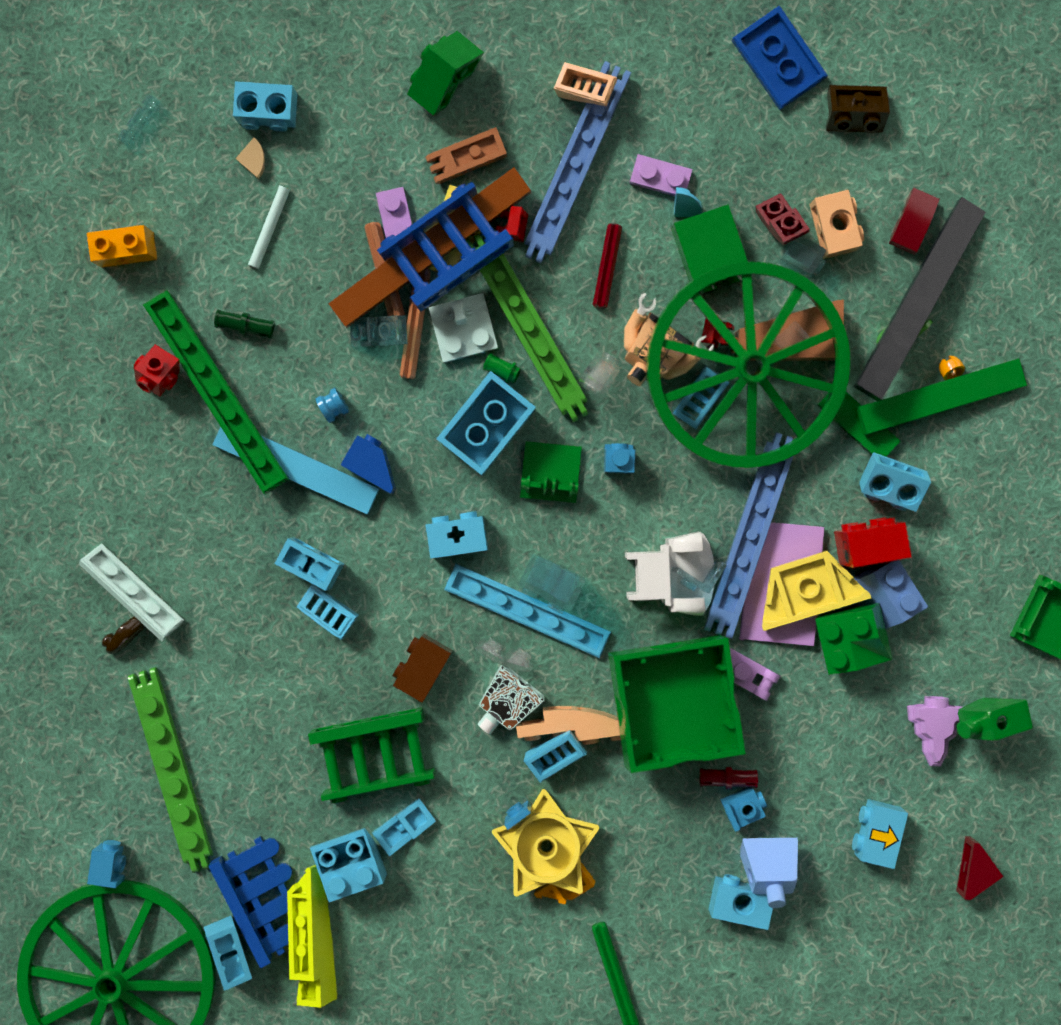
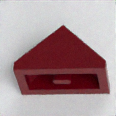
M965 836L956 892L965 900H972L1004 876L981 844L972 837Z

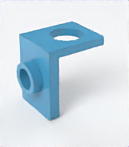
M528 800L522 805L518 802L507 810L504 823L507 830L531 813L532 805Z

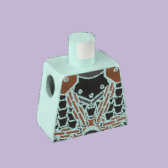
M502 662L480 700L479 706L487 713L478 722V725L490 735L500 723L511 730L544 701V695Z

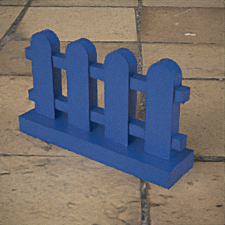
M259 836L254 839L256 845L239 854H236L235 850L227 854L228 860L224 861L223 857L220 856L212 860L208 867L259 967L262 968L271 963V953L276 951L279 956L285 952L284 946L289 944L288 923L275 930L271 921L288 912V888L285 881L290 879L292 868L287 863H281L276 866L272 856L279 851V842L274 838H268L263 841L262 837ZM265 861L269 870L249 879L245 871ZM237 875L242 883L239 886L236 885L233 879ZM277 886L281 895L262 905L258 896ZM251 901L255 909L250 911L246 902ZM262 926H264L267 932L265 936H262L259 930Z

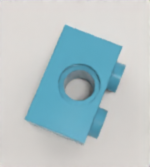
M724 874L723 878L715 877L708 909L712 918L765 930L769 929L773 908L768 906L767 894L752 893L750 885L740 882L741 879L734 875ZM739 896H749L746 903L741 905L735 903Z

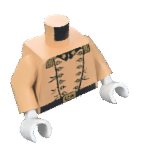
M646 293L641 294L639 297V309L634 310L624 328V348L627 351L625 360L633 366L627 378L637 386H641L647 378L646 363L649 342L659 319L650 312L656 306V298H654L650 306L646 307L642 304ZM669 327L665 339L694 346L691 341L672 327ZM702 336L698 339V341L696 342V347L701 348L700 342L706 336ZM714 344L708 349L709 351H712ZM662 347L660 379L670 380L686 374L701 357Z

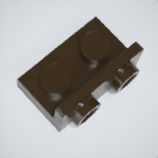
M829 85L827 92L829 116L826 123V131L883 132L890 114L887 87Z

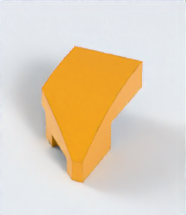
M581 862L584 893L594 887L596 881ZM551 884L539 887L534 893L536 898L542 899L544 896L559 900L558 903L565 905L567 899L573 900L581 895Z

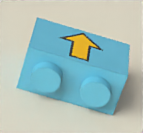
M868 799L866 806H862L859 812V822L862 823L859 834L855 833L852 841V849L860 861L895 869L908 813L899 806Z

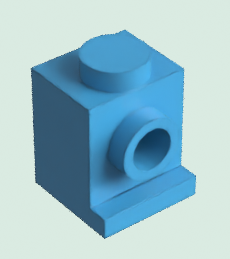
M605 444L604 473H634L635 450L633 445Z
M747 787L720 799L735 832L741 830L740 828L766 817L763 809L768 807L761 791L755 793L752 787ZM744 806H752L751 811H748L746 813L742 812Z
M106 840L92 850L87 884L116 888L121 884L125 875L120 873L123 872L126 865V856L122 855L123 846H120L121 842Z

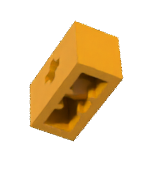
M144 225L87 233L90 261L100 267L157 260L154 232Z

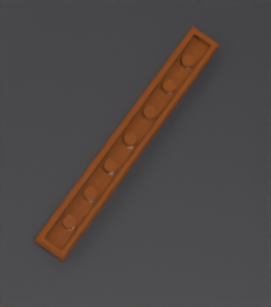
M513 167L475 195L472 200L487 221L491 223L509 210L511 206H514L531 193V189L515 167ZM460 206L448 215L465 240H468L480 231L463 206ZM439 222L425 232L442 258L457 248ZM416 240L402 249L419 275L433 265ZM391 257L328 304L343 325L348 328L410 281L393 257Z

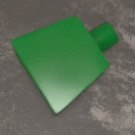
M982 698L958 709L959 723L957 724V732L964 739L994 741L1033 728L1027 699Z

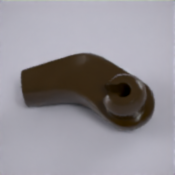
M134 616L122 624L114 635L111 633L107 634L102 640V645L106 648L107 653L115 654L124 649L145 626Z

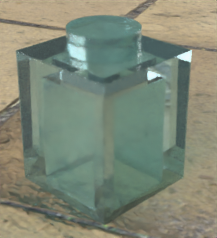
M801 236L788 243L778 264L808 279L813 274L818 275L826 262L823 256L827 249Z

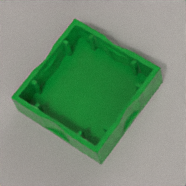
M717 635L608 653L624 765L630 773L672 767L685 761H708L746 754L740 713L734 698V673L729 639L727 637Z

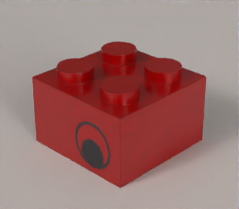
M895 517L870 519V525L867 526L866 522L846 523L841 525L842 530L834 531L840 565L859 567L911 558L906 522H896Z

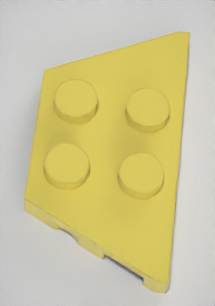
M828 551L781 564L770 569L762 629L766 631L871 599V595Z

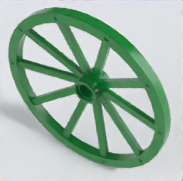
M740 262L712 269L686 284L670 300L661 313L649 342L646 363L647 383L659 418L674 438L693 453L709 461L731 467L751 468L771 465L786 460L811 445L828 428L836 416L844 399L849 381L850 348L848 337L841 317L833 303L820 288L803 275L783 266L765 262ZM751 274L773 277L794 286L793 291L758 349H756ZM736 275H741L746 350L698 293L706 286L718 280ZM802 293H804L820 310L829 330L766 356ZM689 299L694 302L738 356L737 358L665 339L673 319ZM833 339L835 350L833 384L770 367V364ZM662 347L734 366V369L663 394L660 380ZM754 358L757 361L758 368L755 373L749 375L746 371V364L750 359ZM767 375L830 392L822 411L805 431L766 378ZM738 377L695 438L690 436L681 427L667 405L668 402ZM757 383H759L797 436L791 442L777 449L755 454ZM747 384L746 455L724 453L703 445L706 438Z
M123 880L116 888L89 884L83 885L65 894L48 907L32 926L24 941L17 968V992L27 1025H48L94 999H97L99 1004L90 1025H101L109 1003L112 1005L118 1025H129L122 1000L157 1025H176L130 991L201 992L199 1005L190 1025H203L206 1021L215 991V965L206 935L191 912L182 903L159 888L131 880ZM121 893L144 898L143 906L116 964L113 965L103 894ZM93 896L103 968L56 918L68 906ZM155 903L172 914L187 932L127 969L125 964ZM47 926L58 935L94 976L32 965L36 947ZM192 939L200 960L202 981L131 980V977ZM31 976L93 987V989L41 1017L33 996ZM108 980H112L116 984V988L110 986Z

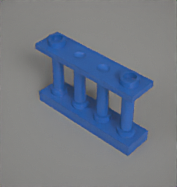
M473 182L467 186L465 184L458 186L453 190L450 198L398 235H390L385 238L380 244L381 247L377 249L384 261L391 256L415 288L413 291L415 294L410 298L420 312L514 246L513 238L506 229L501 233L494 231L472 200L477 195ZM460 206L464 207L486 238L484 240L485 244L477 250L469 246L448 216ZM438 222L462 254V260L453 267L452 265H447L425 234L426 231ZM414 240L417 241L438 271V277L430 283L422 280L401 250Z

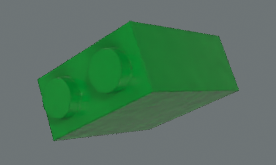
M729 204L673 223L671 230L689 282L712 269L734 263L748 262ZM741 275L718 280L700 290L701 295L717 290V285L726 281L728 286L742 282Z

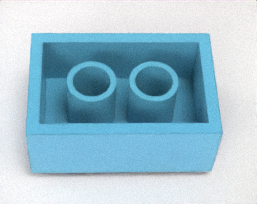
M490 371L436 439L484 476L536 411V407Z

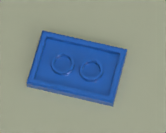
M780 5L731 40L779 110L828 76Z

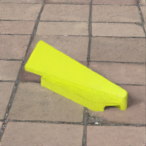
M314 865L308 867L303 877L287 891L289 979L299 980L298 1006L322 1008L337 999L328 899L317 867Z

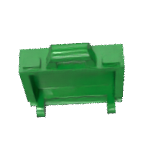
M1039 575L1010 636L1061 660V583L1044 575Z

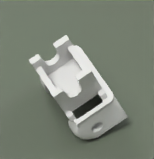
M697 531L665 538V544L660 545V551L625 552L627 560L635 559L636 591L626 592L628 600L662 599V602L668 606L671 612L704 616L712 600L715 580L713 554L704 534Z

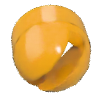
M948 356L949 360L947 361L945 359L941 360L939 371L944 380L959 377L964 373L965 366L956 356Z

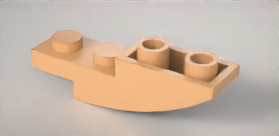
M543 707V719L522 721L516 725L518 738L524 737L525 741L539 740L541 735L551 733L553 737H556L569 730H575L577 740L582 741V744L585 745L598 743L599 738L610 737L612 741L621 740L617 716L585 707Z

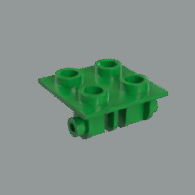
M525 441L520 498L576 503L582 447Z

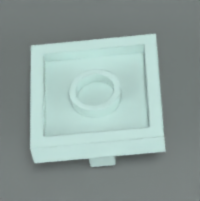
M484 293L429 307L443 363L498 349Z

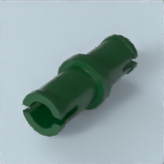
M217 309L214 327L239 331L240 335L246 336L249 333L272 339L275 321L250 317L249 313L243 312L240 315Z

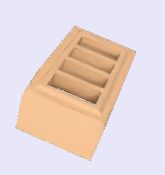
M564 62L554 90L558 97L567 100L607 106L617 82V77ZM577 79L574 88H572L571 84L573 80ZM583 80H584V81H586V83H585V86H584L583 91H582V90H579V89H580L581 84H582V82H583ZM592 82H596L593 92L589 93ZM602 83L607 84L603 95L599 96L598 92Z

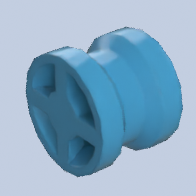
M336 387L331 389L328 395L315 398L319 409L329 423L335 421L336 416L339 414L345 415L350 412Z

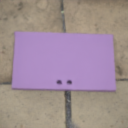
M771 522L742 608L740 640L814 646L815 618L817 615L766 631L762 629V619L770 569L822 552L824 527Z

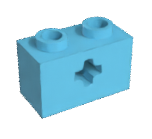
M477 511L461 513L459 520L449 521L448 515L432 518V524H426L430 559L488 550L484 516L477 517ZM454 526H458L459 531H464L465 536L460 537V542H456L455 538H450L449 533L454 531Z

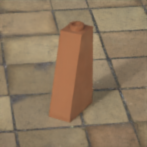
M844 300L832 301L844 324ZM815 306L790 314L766 356L829 330L820 310ZM775 319L755 324L756 349L760 346ZM744 327L735 332V338L746 350ZM833 339L824 341L780 361H835ZM730 348L731 354H735V352Z

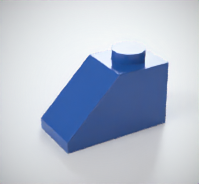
M369 434L365 438L357 435L341 466L388 493L394 494L396 487L386 450L380 448L382 442Z

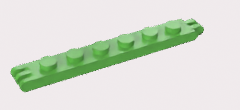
M479 234L473 236L478 245L475 248L477 250L485 243ZM469 239L466 240L471 248H474L471 241ZM501 254L479 271L561 414L565 415L568 413L574 423L578 420V417L573 409L578 408L583 417L588 415L583 405L587 402V399L505 255Z
M157 667L150 669L152 680L149 681L147 672L144 670L139 672L140 684H138V678L135 673L128 675V681L184 864L189 863L192 872L195 873L200 871L197 860L200 859L204 870L208 869V857L212 856L213 853Z

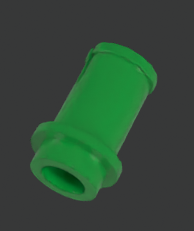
M492 353L488 355L483 366L484 371H492L495 375L505 379L507 384L509 382L514 384L521 371V368L517 367L516 362L511 364L494 356Z

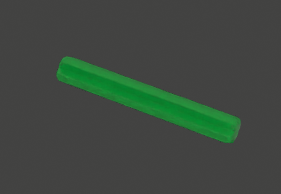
M604 921L592 925V932L623 1025H639L607 925Z

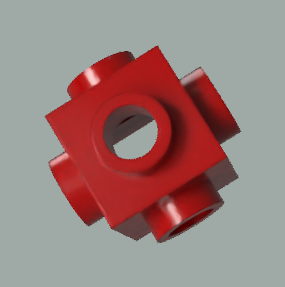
M155 344L145 356L141 355L134 364L136 384L147 393L152 392L160 397L165 390H171L176 384L180 372L179 359Z

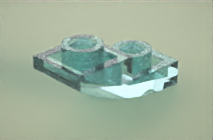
M406 315L360 318L350 325L351 347L408 344Z

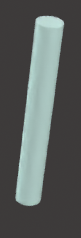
M279 186L248 263L249 266L259 269L290 192L289 189L283 186Z

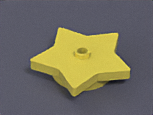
M546 789L541 790L528 816L509 830L504 825L492 830V834L513 858L514 896L522 895L545 884H551L578 894L583 893L580 856L598 832L599 825L566 817ZM545 840L550 841L552 844L551 850L547 852L541 848V843Z

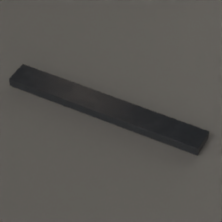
M963 197L957 200L853 387L877 402L884 398L986 213L984 210Z

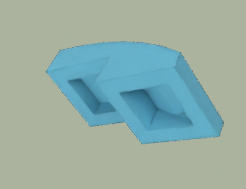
M418 798L373 831L372 834L390 857L408 841L419 836L436 820Z

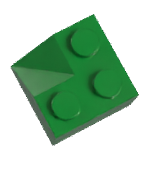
M880 603L829 611L815 618L828 675L858 671L893 659Z

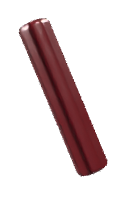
M610 223L607 225L593 299V306L598 308H607L622 233V226Z

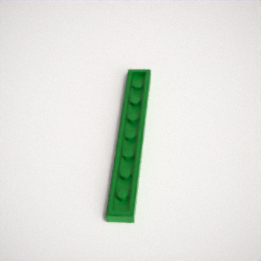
M166 290L143 304L263 494L266 495L287 482L289 478L169 291Z

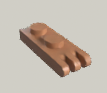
M497 127L430 153L425 158L427 163L439 160V163L430 166V171L432 174L440 171L444 172L434 177L435 183L441 184L507 157V153Z

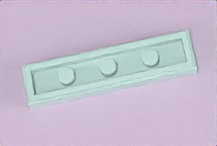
M102 543L80 560L79 565L160 641L165 640L183 623L184 620Z

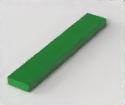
M1018 358L892 396L879 402L876 401L856 407L863 434L866 435L1027 386L1020 359Z

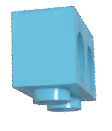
M235 81L233 117L245 129L257 130L259 125L270 126V129L274 131L285 132L287 127L295 128L298 94L293 85ZM250 103H257L254 111L246 112V107ZM280 104L286 105L282 113L274 114L276 106Z
M873 452L859 484L864 496L873 501L881 499L889 502L896 509L902 511L909 509L916 512L931 484L928 472ZM878 476L887 477L882 483L873 482ZM905 486L914 487L910 492H900Z
M295 537L287 539L275 562V565L325 591L332 589L345 564Z
M229 916L204 926L206 938L224 991L251 980L252 976L232 917Z

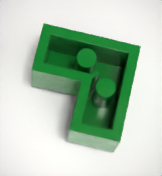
M458 31L447 37L443 36L437 43L427 45L421 53L420 59L422 62L410 78V83L412 84L407 95L433 116L448 106L458 85L472 76L484 52Z

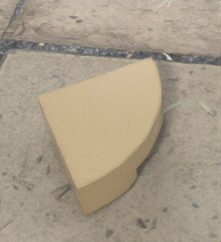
M253 138L236 157V160L260 179L265 168V154L260 143Z

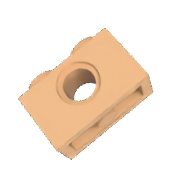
M849 189L817 197L809 204L823 259L854 252L863 246L864 232L862 226L857 224L855 216L857 214V204L854 197L850 196ZM834 218L840 219L844 224V230H837L833 226L832 220Z

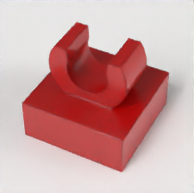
M511 206L510 213L506 211L500 215L501 218L508 219L507 225L504 227L496 226V230L501 233L506 229L513 238V241L524 242L529 214L522 207Z
M706 318L702 336L706 337L701 343L708 348L714 344L713 349H718L719 343L729 346ZM723 322L729 330H734V326L731 323Z

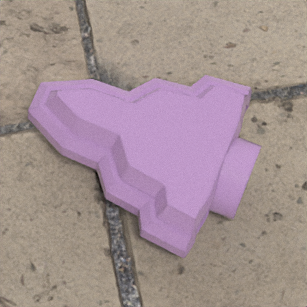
M925 696L924 704L907 706L908 720L914 724L915 735L922 739V752L929 766L941 767L948 754L949 741L957 735V724L959 723L958 709L962 707L949 705V698Z

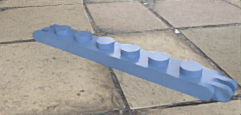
M605 61L600 72L607 74L611 63ZM615 66L611 76L618 77L621 68ZM626 70L624 72L622 80L617 79L607 106L586 103L526 238L525 244L529 248L525 257L531 259L535 249H537L539 253L536 262L541 264L545 254H552L631 76L630 71ZM602 83L598 92L599 96L603 95L607 84Z
M776 432L773 442H766L763 453L781 447L779 443L782 434ZM787 436L784 445L791 442L793 438ZM793 456L781 462L757 468L704 626L705 631L710 632L713 622H717L715 634L721 635L724 625L728 626L726 637L732 639Z

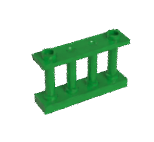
M423 707L312 729L308 733L310 745L319 744V747L323 748L331 789H326L321 794V800L339 803L347 800V796L410 783H414V786H423L431 783L430 779H434L436 770L435 768L425 769L417 731L419 723H422L425 719ZM402 727L403 731H406L414 772L397 774L389 733L392 732L391 729ZM374 732L375 736H378L386 777L370 781L361 739L364 738L363 734ZM347 738V742L351 744L359 782L342 786L334 749L336 740Z

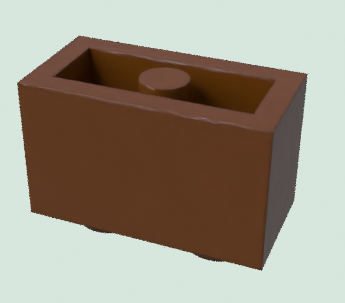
M423 634L420 639L414 637L406 651L411 654L406 663L400 662L392 675L396 678L393 686L423 703L453 650L426 634Z

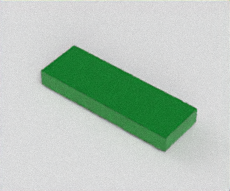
M828 392L823 397V399L817 404V406L821 410L823 409L830 392ZM846 392L833 421L871 456L874 452L887 457L899 444L900 440L887 428L864 435L856 411V407L862 405Z

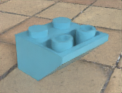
M365 828L310 847L329 902L381 885L385 881L387 872L378 846Z

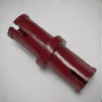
M725 767V769L700 768L699 784L700 787H725L726 790H732V787L758 788L757 769L732 770V767Z

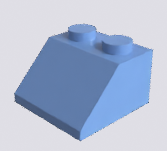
M899 560L877 563L854 578L870 593L871 599L852 604L853 607L880 603L886 629L905 622L928 607Z

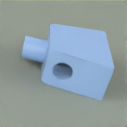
M743 838L740 857L752 893L767 894L768 906L771 908L784 907L786 905L785 894L793 893L797 883L798 839Z

